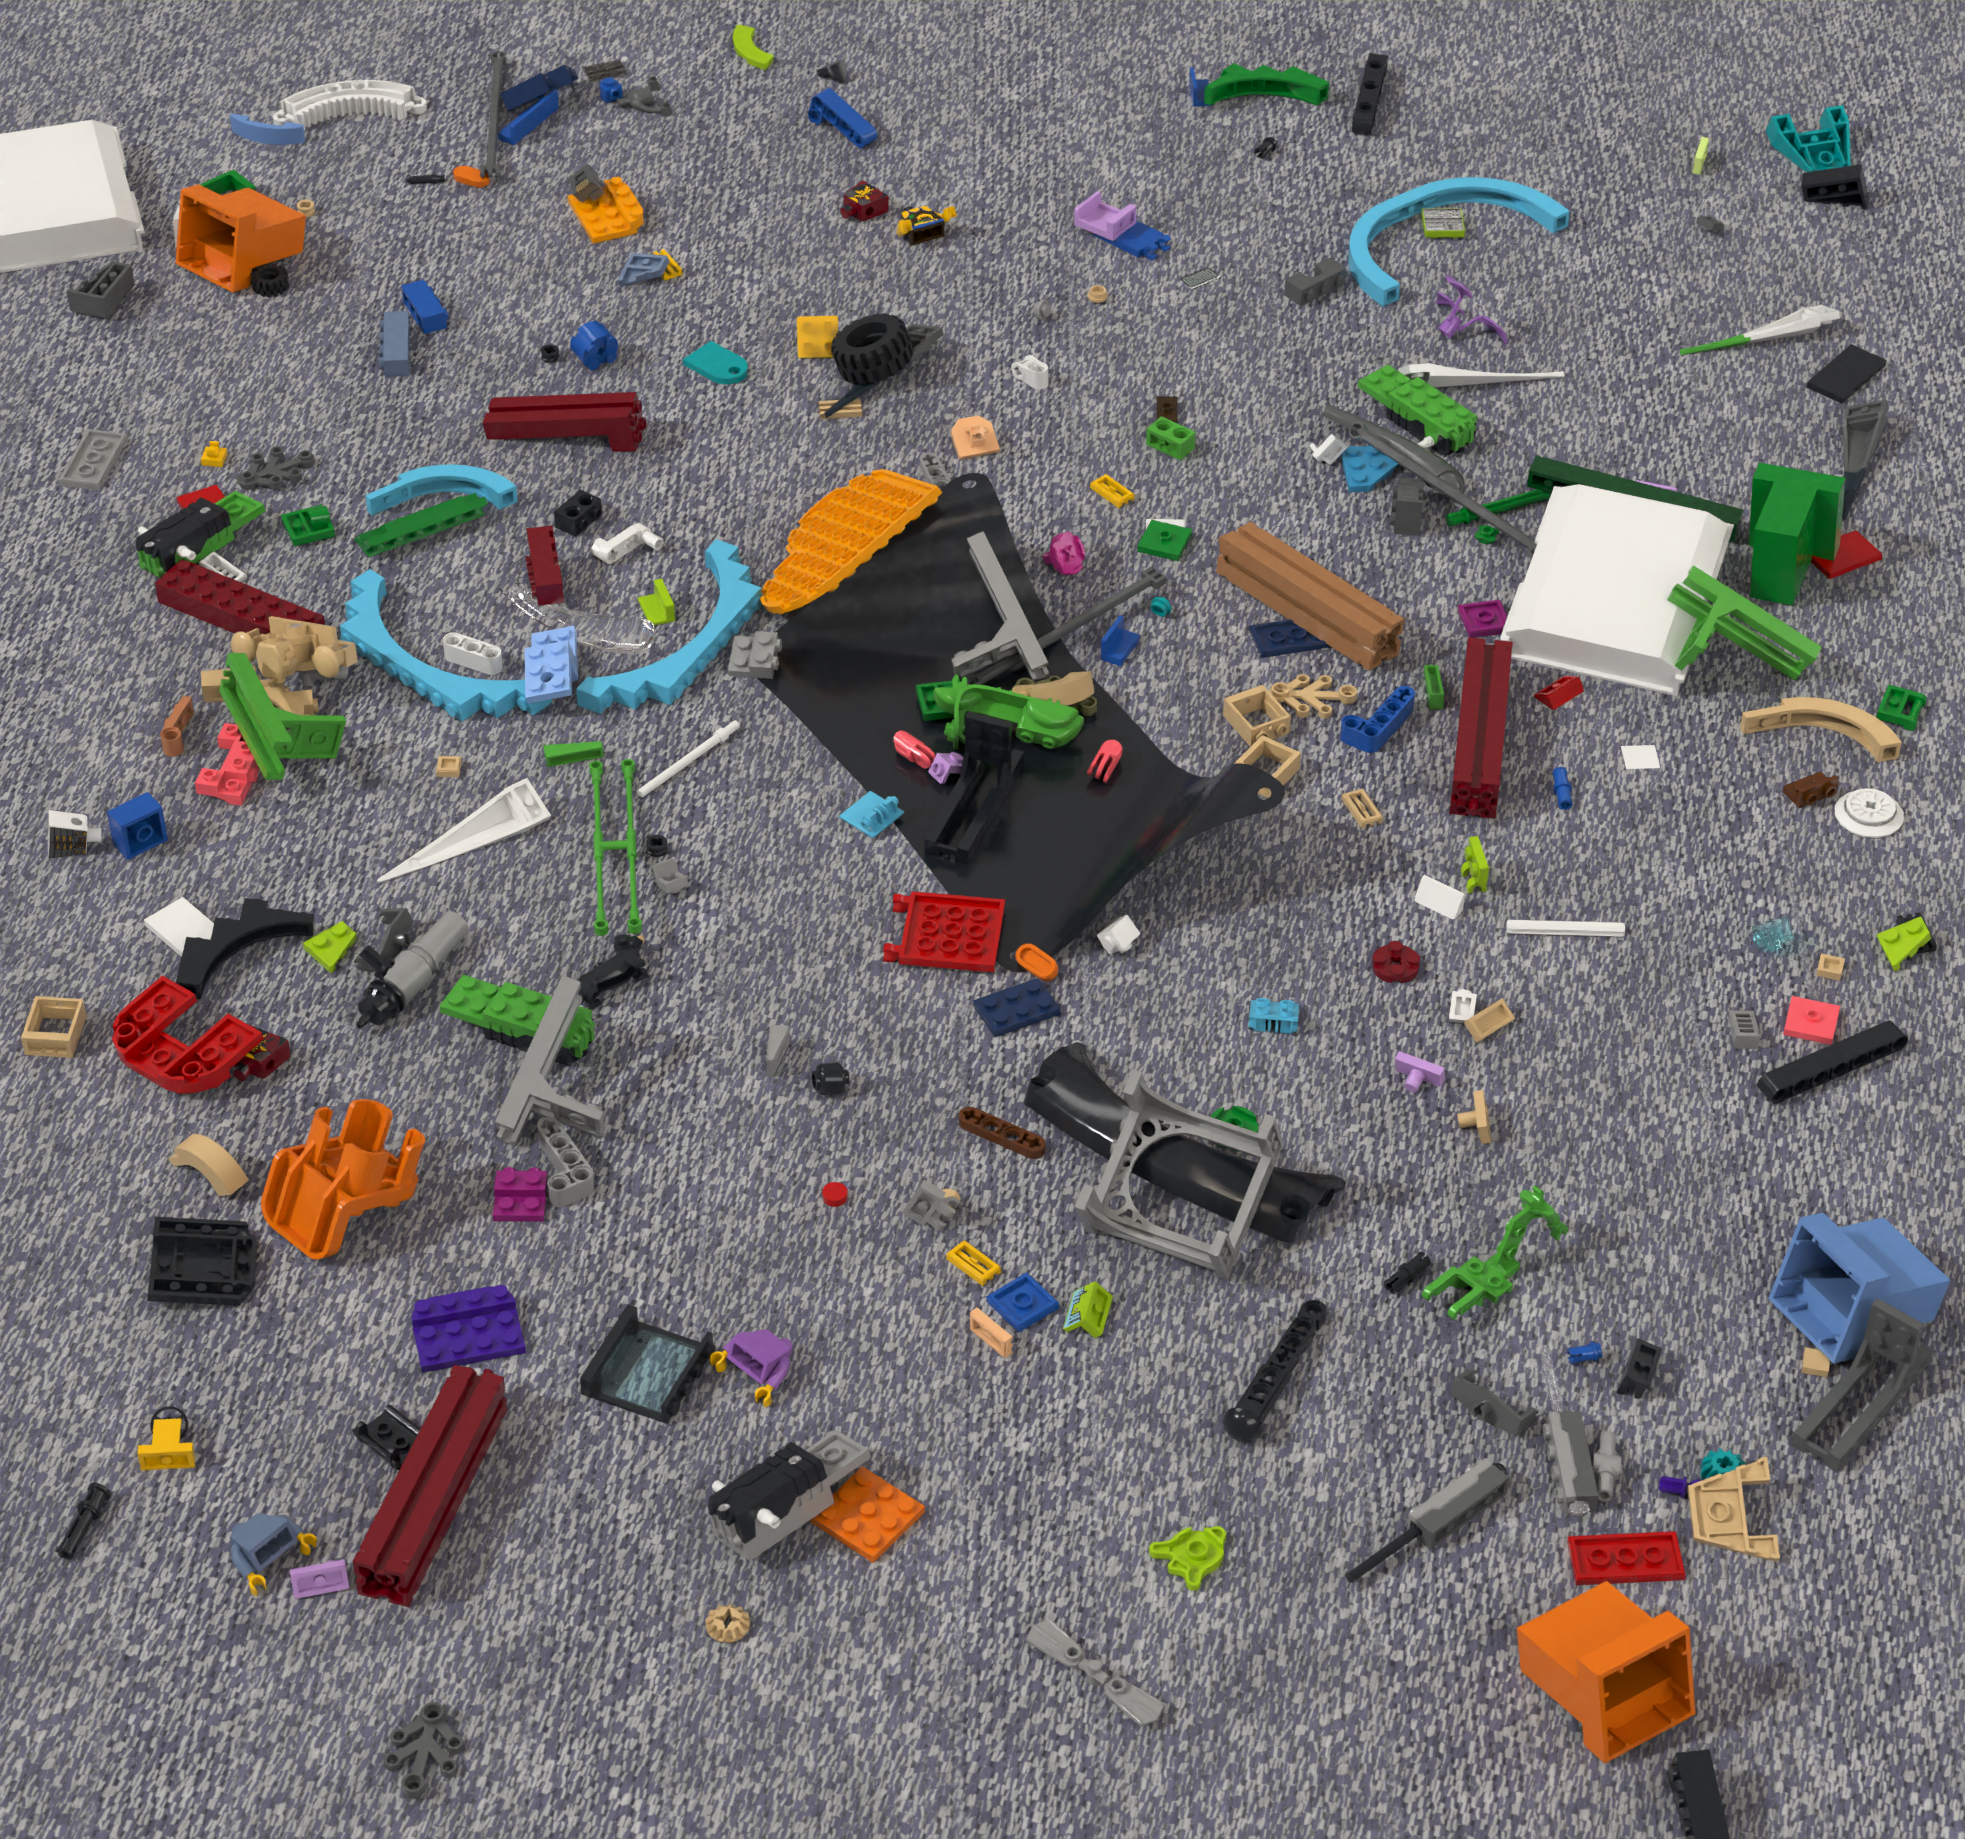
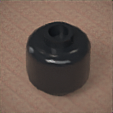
M839 1062L819 1064L816 1066L815 1071H812L813 1088L818 1090L823 1096L840 1094L844 1091L845 1085L849 1084V1072L847 1069H843Z

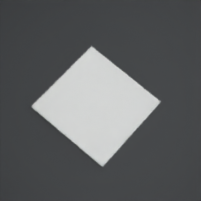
M1655 745L1621 746L1626 769L1660 768Z

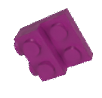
M512 1167L496 1171L493 1221L544 1222L548 1190L547 1171H542L537 1167H532L528 1171H517Z

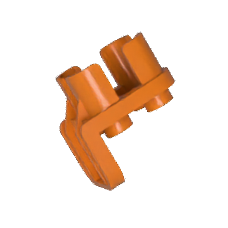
M370 1099L352 1101L348 1107L340 1136L329 1138L331 1131L329 1124L333 1111L328 1107L318 1108L315 1111L306 1144L281 1149L273 1158L261 1198V1209L264 1219L269 1226L311 1259L318 1260L330 1257L339 1251L350 1216H360L364 1213V1210L380 1206H399L401 1201L412 1198L418 1183V1176L415 1172L424 1147L425 1137L415 1128L408 1130L399 1158H396L383 1148L393 1113L391 1109L380 1102Z

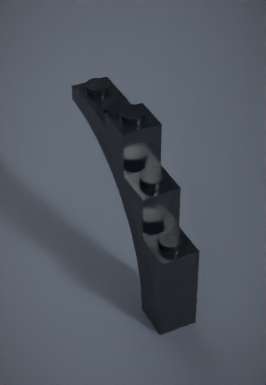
M244 898L240 920L215 917L211 940L200 937H186L176 983L194 993L197 999H201L205 986L211 976L228 958L238 951L264 940L286 936H313L315 914L269 909L268 901Z

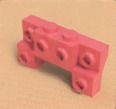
M224 723L217 737L218 746L230 751L220 770L201 769L195 781L196 794L214 796L229 804L242 806L252 783L257 781L259 766L236 724Z

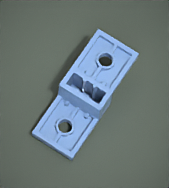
M575 626L531 634V647L525 648V698L527 703L571 696V681L578 680L577 631Z

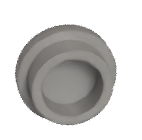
M1047 300L1037 301L1033 308V314L1039 320H1045L1051 313V306Z

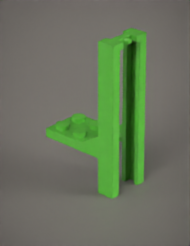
M1694 565L1690 568L1683 584L1713 602V605L1678 583L1673 587L1667 599L1697 619L1674 665L1681 671L1688 664L1692 665L1695 662L1698 653L1701 655L1704 653L1709 645L1706 641L1711 638L1715 631L1793 680H1796L1801 672L1816 660L1822 647ZM1727 614H1732L1801 659L1798 660Z
M228 653L225 665L230 667V671H223L224 677H228V679H221L219 692L265 780H283L285 769L279 758H337L346 723L344 716L298 715L275 708L245 653ZM285 727H291L289 734Z

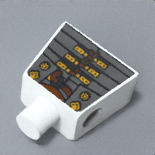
M49 810L48 859L85 855L87 853V842H101V828H88L86 815Z

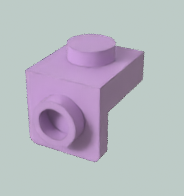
M951 752V754L937 753L928 772L940 784H945L950 773L961 774L963 757L955 752Z

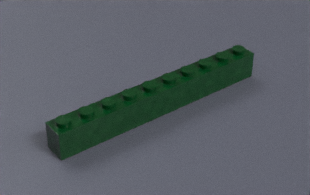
M1537 455L1529 469L1527 487L1552 493L1554 486L1566 487L1580 484L1706 511L1725 523L1734 524L1730 541H1734L1744 511V509Z

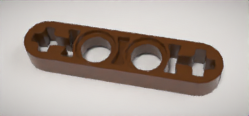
M965 1107L960 1110L959 1126L962 1129L1030 1159H1038L1045 1154V1140L1041 1136L974 1107ZM995 1126L998 1129H996L995 1131H987L985 1127ZM1009 1135H1016L1019 1137V1139L1011 1141L1008 1140L1006 1137Z

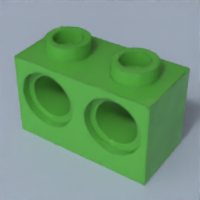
M1161 416L1147 428L1146 445L1182 460L1195 448L1196 432Z

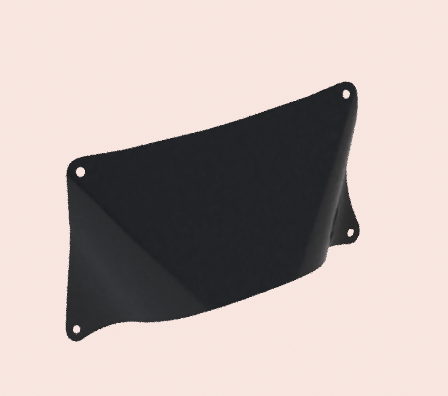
M968 473L953 479L940 489L942 494L938 496V500L933 505L921 511L922 514L917 519L907 523L901 533L892 536L884 548L876 550L868 562L861 563L852 576L844 578L839 582V587L836 590L826 592L810 602L792 619L776 630L778 638L782 639V651L777 654L779 658L778 670H774L773 679H757L799 718L867 792L872 791L885 800L888 796H895L898 799L897 807L903 810L904 814L893 823L949 895L1005 899V911L996 961L1000 966L1011 972H1026L1027 970L1022 968L1017 961H1013L1010 958V954L1021 945L1033 944L1050 957H1053L1073 941L1097 917L1109 901L1132 878L1153 861L1202 832L1226 822L1269 811L1282 802L1285 790L1281 782L1272 775L1248 764H1230L1213 777H1200L1176 766L1092 678L1095 693L1091 696L1097 700V710L1092 716H1084L1077 709L1078 715L1084 717V725L1076 737L1067 744L1049 749L1041 744L1023 742L1016 737L1018 724L1012 723L1011 752L1013 749L1024 751V766L968 864L957 862L954 855H951L949 859H945L943 852H939L938 856L924 853V839L958 782L960 774L950 773L945 784H940L929 774V768L924 769L896 752L894 735L898 731H906L922 741L935 755L937 753L951 754V752H955L964 759L965 743L959 741L958 750H954L953 743L947 741L948 736H944L947 722L951 723L954 718L924 721L916 695V685L952 681L955 674L951 659L961 651L968 652L974 649L980 642L992 641L1004 624L970 556L969 549L971 548L967 538L984 532L1036 639L1055 629L1035 592L1017 551L993 485L984 474ZM966 481H975L977 483L972 488H964L962 486ZM1061 639L1042 649L1048 661L1046 667L1050 676L1039 681L1048 679L1051 676L1063 678L1071 672H1086L1070 654ZM1022 661L982 685L995 688L1001 687L1002 690L1010 691L1019 679H1031ZM992 664V665H990V666H988V667H985V668H983V669H981V670H979V671H977V672H975V673H972V675H976L977 673L979 674V673H981L982 671H984V670L988 669L989 667L993 666L994 664ZM1106 740H1116L1122 745L1123 752L1107 783L1103 782L1107 769L1100 780L1095 779L1099 765L1096 766L1091 776L1087 775V770L1102 744ZM986 762L941 840V844L958 847L997 778V765ZM1262 788H1268L1271 790V796L1268 799L1262 800L1257 795L1258 791Z

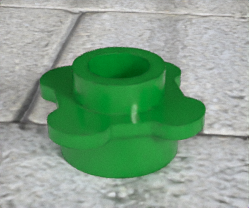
M1481 525L1478 527L1479 531L1475 533V538L1482 544H1492L1495 541V536L1499 534V530L1491 526Z

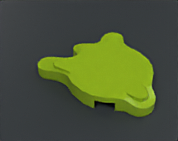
M1220 1526L1204 1528V1531H1192V1527L1185 1528L1168 1541L1151 1543L1149 1545V1555L1156 1559L1171 1560L1168 1563V1573L1183 1577L1186 1587L1189 1590L1196 1591L1201 1587L1203 1578L1221 1565L1227 1533Z

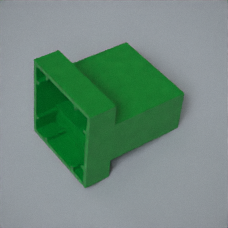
M1765 463L1758 464L1752 479L1748 546L1753 547L1750 597L1793 606L1812 556L1834 561L1840 546L1845 477Z

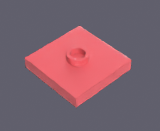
M1792 996L1783 1035L1832 1045L1840 1006Z

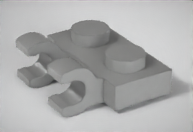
M923 1180L905 1206L902 1214L921 1225H925L927 1222L936 1230L942 1231L946 1224L940 1219L947 1222L949 1218H952L956 1212L954 1209L958 1207L960 1201L952 1196L944 1197L946 1192Z

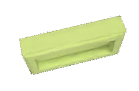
M1706 137L1701 138L1694 160L1693 174H1701L1709 144V139Z

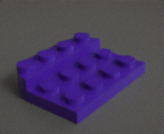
M504 1285L488 1286L418 1300L414 1305L412 1326L422 1373L450 1368L454 1365L460 1366L526 1353L516 1302L513 1295Z

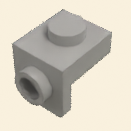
M671 858L652 866L658 888L666 893L675 894L680 892L681 888L689 886L687 877L678 872L675 859Z

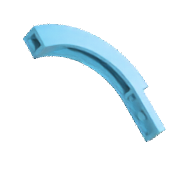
M452 464L427 466L404 472L398 475L397 482L365 495L367 512L371 515H375L414 497L436 492H460L466 494L476 492L478 497H485L487 501L499 510L518 502L516 485L505 477L474 466Z

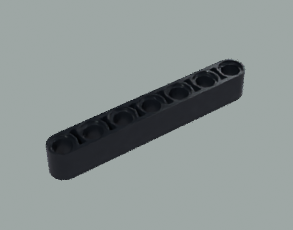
M1885 1021L1765 1073L1758 1080L1757 1087L1773 1104H1778L1902 1050L1908 1042V1037L1892 1021Z

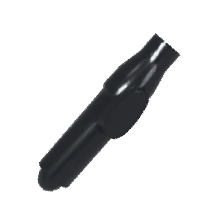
M445 175L410 176L406 181L410 184L438 183L445 181Z

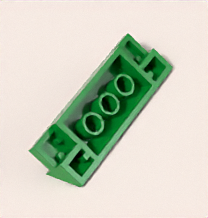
M476 492L464 497L459 496L387 522L379 528L359 534L354 539L369 558L485 515L482 508L487 506L488 503L485 497L478 499Z

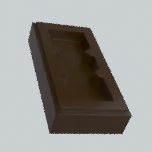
M1157 396L1156 420L1162 416L1177 423V397Z

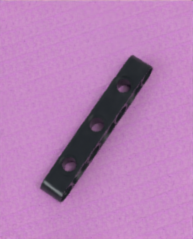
M1369 53L1352 122V132L1372 133L1387 70L1388 55Z

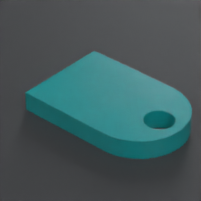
M713 341L708 342L683 359L684 366L718 384H735L745 379L748 374V364L744 358Z

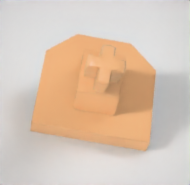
M978 415L958 419L953 426L950 434L959 460L1000 452L990 421Z

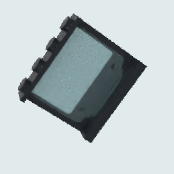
M627 1304L580 1377L581 1395L667 1424L672 1416L677 1415L683 1397L689 1396L695 1378H700L706 1360H710V1355L715 1352L713 1333L707 1332L701 1342L638 1321L637 1307Z

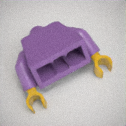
M765 1329L754 1332H739L723 1347V1352L716 1351L710 1355L711 1366L715 1365L717 1372H723L727 1368L726 1358H728L761 1385L766 1383L765 1387H760L755 1391V1400L757 1403L759 1398L766 1397L763 1401V1407H767L772 1401V1390L778 1388L790 1367L789 1357L792 1351V1343L788 1338L779 1339L769 1330Z

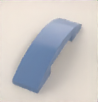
M230 114L232 132L243 138L260 143L279 145L305 142L304 125L285 122L283 126L250 121L249 116Z

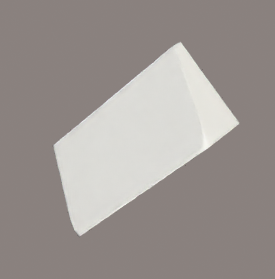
M1424 875L1418 887L1415 902L1446 917L1456 919L1463 911L1465 894Z

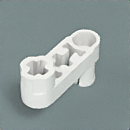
M636 523L609 541L601 538L596 539L591 547V554L607 564H612L640 544L645 543L658 551L662 548L664 539L652 533L643 524Z

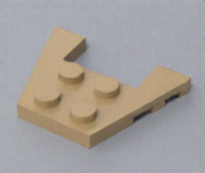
M1767 1457L1759 1458L1751 1464L1741 1465L1725 1474H1718L1688 1486L1693 1541L1771 1561H1779L1777 1535L1748 1536L1742 1485L1769 1484L1770 1474Z

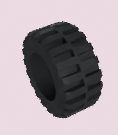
M883 313V315L873 314V316H864L860 320L852 321V324L846 325L842 331L836 334L831 344V353L840 376L847 382L855 385L857 383L860 385L874 384L880 380H887L890 376H895L898 371H902L905 368L906 364H909L914 352L904 322L897 316Z

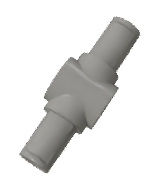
M1610 1431L1601 1433L1599 1450L1597 1453H1594L1592 1463L1594 1477L1597 1481L1598 1500L1608 1502L1612 1499L1613 1483L1619 1480L1621 1456H1618L1615 1450L1616 1435Z

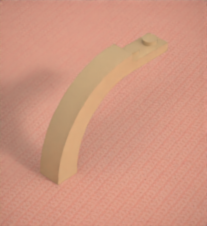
M1813 697L1781 699L1780 706L1742 713L1740 730L1743 734L1788 726L1823 727L1853 738L1862 744L1877 762L1899 758L1902 742L1885 723L1862 709L1839 701Z

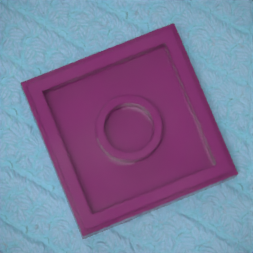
M1500 600L1462 604L1457 607L1469 637L1476 638L1502 634L1508 616Z

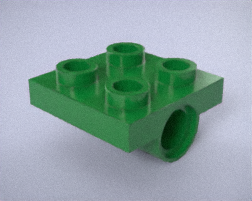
M318 505L281 515L282 524L293 546L335 536V529L331 523L330 514L326 506Z
M952 681L916 685V695L924 721L954 718L953 714L942 710L933 698L935 688H952Z

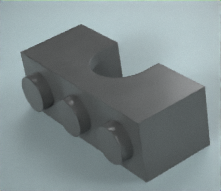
M1329 257L1315 264L1314 277H1309L1299 272L1285 279L1284 295L1299 306L1312 302L1314 299L1345 284L1346 267Z

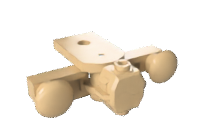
M271 616L269 617L271 633L260 634L259 629L256 628L247 633L237 632L231 639L232 652L245 653L250 663L257 659L258 668L263 677L270 678L273 683L285 682L286 677L293 675L295 671L315 669L322 676L333 678L338 674L339 666L348 667L358 662L355 643L338 640L336 627ZM343 645H348V646H349V647H346V648L341 649V647H342Z

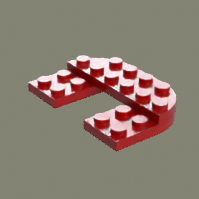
M163 975L124 1007L112 1026L114 1030L112 1041L120 1060L127 1067L160 1087L177 1094L196 1093L219 1087L231 1077L229 1069L263 1041L264 1038L262 1032L229 1013L190 1046L163 1032L167 1026L197 1002L194 993Z

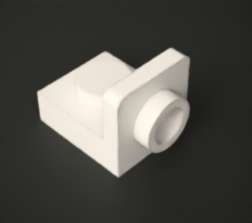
M1333 434L1320 447L1314 443L1309 445L1314 451L1312 455L1320 463L1325 461L1329 465L1347 448V445Z
M1464 989L1457 992L1452 991L1449 1022L1464 1023L1473 1017L1477 994H1472L1471 991Z

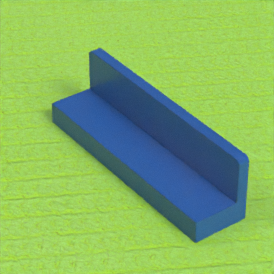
M554 89L546 97L537 100L498 133V139L512 145L519 142L559 108L558 91Z

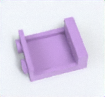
M1097 191L1075 208V226L1114 241L1136 224V206L1129 204L1122 210L1103 203L1101 201V192Z

